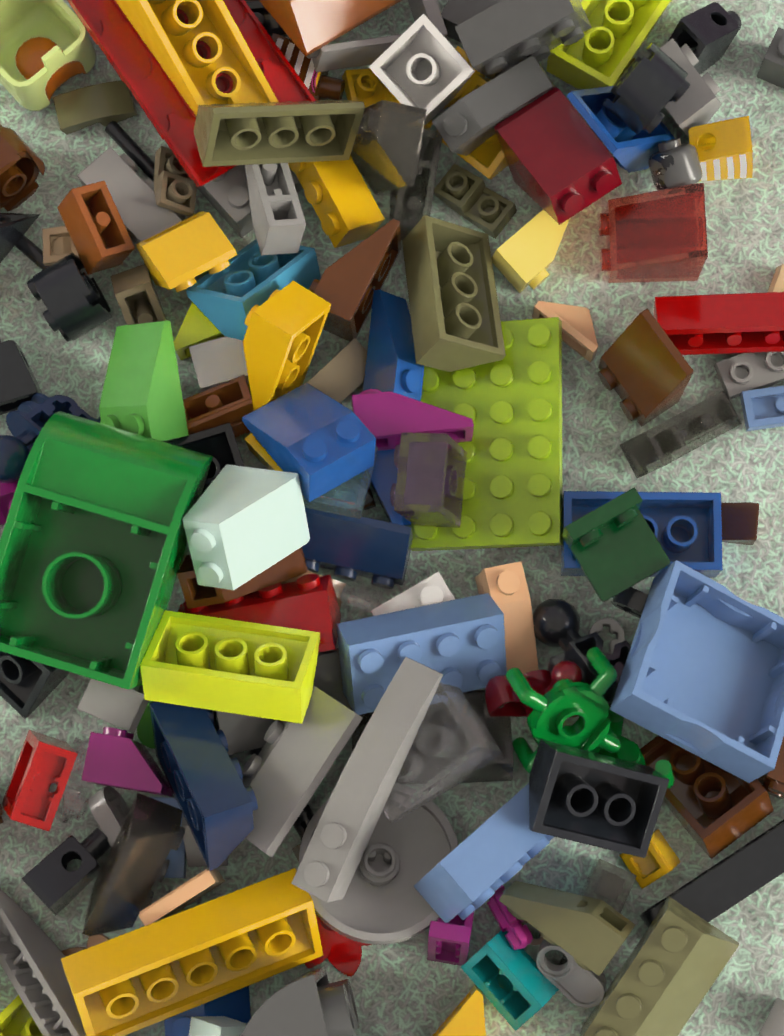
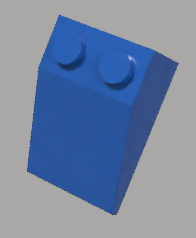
M613 86L575 90L567 95V98L590 125L593 132L614 155L615 162L621 168L627 170L628 173L648 169L650 156L659 151L658 144L675 139L662 121L650 134L644 130L636 134L602 105L605 98L612 101L616 96L610 91Z
M308 383L242 417L244 425L282 471L298 473L302 495L308 502L313 501L374 466L375 436L352 410Z

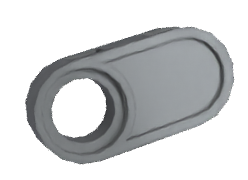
M544 939L540 944L536 958L539 971L578 1007L593 1008L599 1005L603 1000L606 987L604 973L602 972L598 976L593 971L581 968L575 962L573 956L560 946L552 945ZM550 950H559L566 955L568 961L562 965H555L548 961L545 954Z

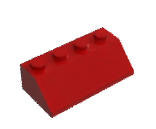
M307 574L294 582L284 584L279 582L219 604L187 609L186 602H184L178 612L320 632L318 653L335 650L338 638L336 624L341 621V613L330 574L324 576Z

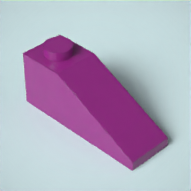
M368 389L360 392L358 395H352V411L375 436V451L472 441L474 423L471 418L391 391L382 392L378 389Z

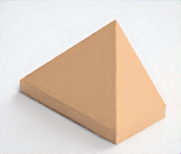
M538 301L534 306L532 318L559 317L562 321V341L591 363L596 356L598 343L590 310L586 307Z

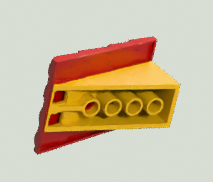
M67 0L96 45H99L123 83L127 85L161 138L166 141L197 187L205 185L237 166H202L193 132L199 105L316 101L245 0Z

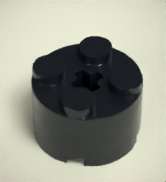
M653 43L646 48L650 55L647 58L644 56L642 59L638 56L610 90L616 95L614 99L610 101L605 98L602 102L606 109L636 134L642 130L650 134L664 118L665 115L660 111L668 101L676 103L691 85L685 80L688 73Z
M70 253L26 282L33 296L38 301L42 299L47 310L43 312V316L54 332L59 330L67 342L76 340L112 318V315L109 313L111 312L110 306L93 277L90 278L85 272H80L84 269V266L74 253Z

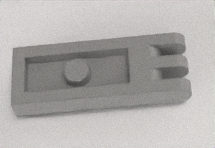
M784 351L742 353L716 362L714 367L727 400L739 397L742 391L762 389L783 382Z

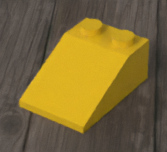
M292 281L281 290L276 289L262 305L256 304L253 306L245 319V325L248 327L243 339V347L254 411L303 385L331 307V303L295 281Z

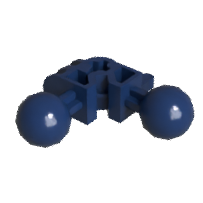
M42 393L34 394L31 401L21 403L18 411H11L6 416L7 426L13 436L0 435V483H14L19 480L36 438L49 418L56 412L62 411L99 423L101 418L91 417L68 396L54 395L49 398Z

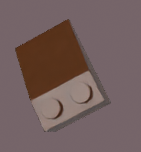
M390 220L326 268L320 280H313L309 290L331 303L323 330L349 342L357 338L372 308L374 290H381L402 248L400 221Z
M648 308L633 320L601 356L598 366L600 369L598 376L603 385L609 391L614 389L622 399L620 407L624 414L631 421L636 419L641 427L679 402L694 372Z
M659 735L640 749L646 766L655 769V765L659 760L670 762L674 776V785L670 789H666L663 801L711 859L774 811L767 790L757 779L748 783Z

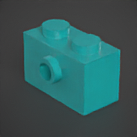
M501 930L462 965L461 969L516 1031L537 1013L559 989L539 971L536 962L524 949H512L505 937L508 932H502Z

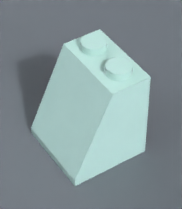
M226 464L182 519L198 585L215 588L237 589L307 544L310 540L298 473Z

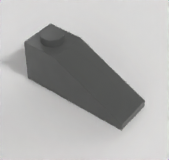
M532 55L459 99L434 119L432 123L453 153L467 156L496 133L494 130L496 125L555 86L536 57Z

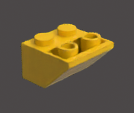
M200 211L135 244L155 285L169 290L175 288L176 292L185 290L197 283L195 277L203 272L208 271L211 275L230 266L228 260L238 255L212 215L205 211Z

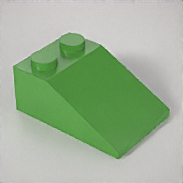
M170 320L116 327L99 404L100 423L159 441L189 436Z

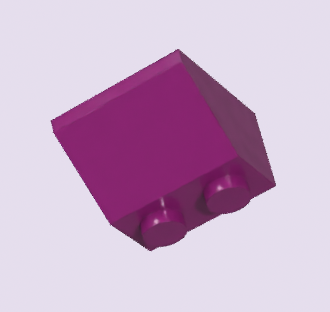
M104 727L102 734L90 733L82 781L173 797V792L165 775L142 743L133 740V733L111 727Z

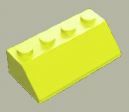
M583 0L581 4L592 28L583 32L584 37L579 41L567 46L561 44L550 50L551 54L547 60L546 71L577 89L614 86L672 0Z
M165 610L140 664L144 699L302 724L313 692L320 632Z

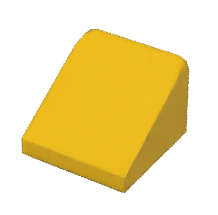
M659 829L653 832L645 858L625 853L619 855L642 889L672 871L680 863L679 858Z

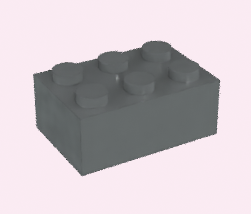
M502 0L455 26V30L472 68L491 80L532 55L536 57L538 62L546 59L551 54L550 50L561 44L567 46L579 41L584 37L583 32L592 28L580 0Z

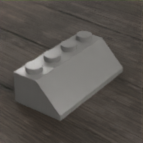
M313 685L312 697L302 724L275 720L264 736L266 744L258 755L253 754L247 760L242 769V774L244 775L242 782L245 787H252L258 804V809L253 811L254 829L247 835L246 840L265 854L273 857L363 717Z

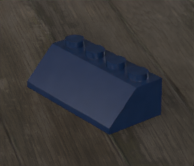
M304 504L310 540L302 546L308 571L318 573L319 567L334 570L333 576L345 580L356 581L357 576L371 578L372 585L386 589H393L394 584L403 585L411 553L412 527Z
M152 702L150 703L156 758L207 867L211 871L218 868L254 829L253 811L258 809L255 793L251 786H244L242 782L243 774L237 758H230L227 753L229 749L222 729L216 731L213 726L215 721L212 710Z

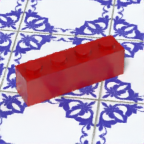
M784 292L655 297L653 317L682 355L784 351Z

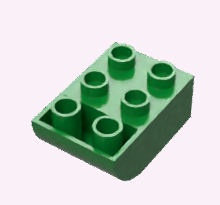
M62 411L53 414L40 431L25 462L0 539V651L128 690L142 685L140 664L162 615L167 610L187 544L182 519L202 495L213 456Z

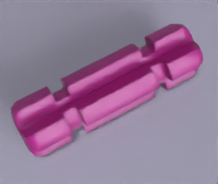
M502 885L489 898L487 905L502 932H508L505 937L512 949L521 950L533 941V936L526 924L522 926L521 923L524 920L514 917L508 911L507 906L499 901L505 890V887Z

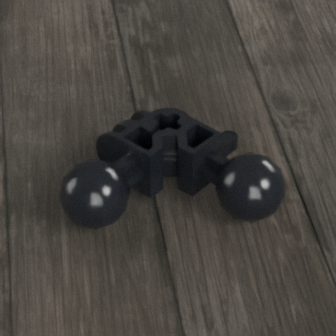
M563 599L545 600L537 606L533 613L535 637L549 647H561L564 651L549 659L548 670L552 672L553 667L557 663L569 660L576 663L582 670V682L591 685L599 674L587 659L586 654L593 647H598L602 651L604 641L597 632L584 637L579 635L580 616L573 605ZM626 640L615 644L612 654L603 652L617 671L616 681L603 695L609 707H611L631 648Z

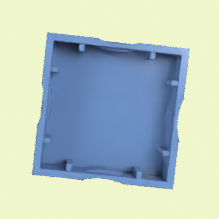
M675 560L653 579L610 710L748 783L775 769L784 736V618L764 607H759L742 600L725 586Z

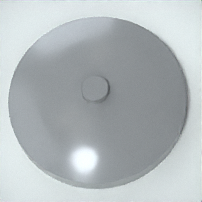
M395 783L342 900L325 902L310 894L316 915L328 927L340 935L365 944H395L416 937L430 927V922L437 921L440 917L414 888V885L459 845L452 825L441 809L418 791ZM329 799L316 811L306 827L300 845L299 865Z

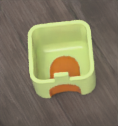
M0 0V83L24 108L30 111H40L50 105L52 95L64 82L77 74H87L95 65L96 51L86 28L63 0Z

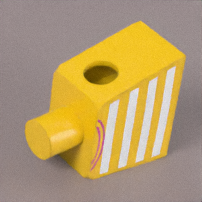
M749 116L694 126L688 129L689 144L696 147L702 169V178L699 181L753 178V150Z

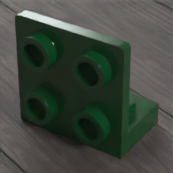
M635 487L565 526L562 534L563 539L602 602L608 601L670 564L668 556L639 510L643 500Z

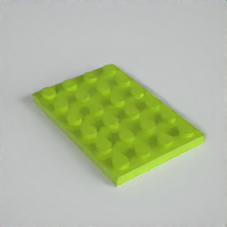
M559 317L501 321L506 356L500 361L451 372L424 366L421 402L473 419L474 429L472 441L412 447V451H410L412 488H409V503H412L411 526H409L412 527L413 536L411 551L563 546L562 321Z

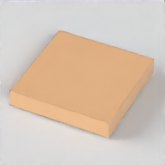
M205 869L140 911L138 916L144 926L172 916L224 883L225 880L219 870L213 869L209 871V869Z

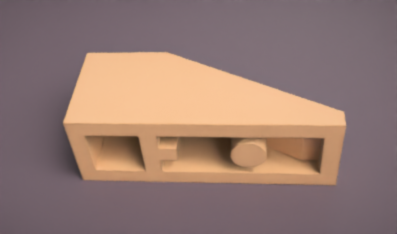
M522 561L484 568L475 577L478 594L489 593L504 614L507 671L511 668H519L522 674L530 671L539 670L531 598Z

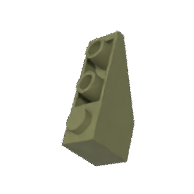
M514 881L499 899L500 902L507 906L508 911L514 917L527 921L540 931L541 936L547 942L560 946L573 956L575 962L581 968L593 971L598 976L602 974L635 927L633 922L601 899L520 881Z

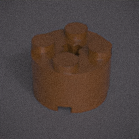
M0 124V208L4 207L8 212L16 209L36 192L39 187L36 179L39 172L44 176L45 166L37 154L13 129L3 127Z

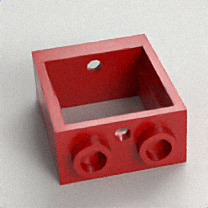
M32 730L28 731L2 801V806L10 820L50 831L78 755L67 742ZM51 783L57 785V789L54 792L49 791Z

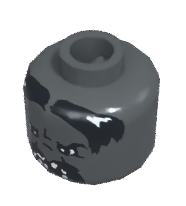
M680 138L659 143V151L652 154L648 160L656 190L666 192L667 197L695 190V183L702 178V169L696 147L692 144L681 145Z

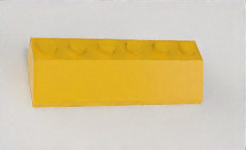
M296 868L61 958L86 1036L128 1035L324 956L313 900L308 892L291 884L297 872Z

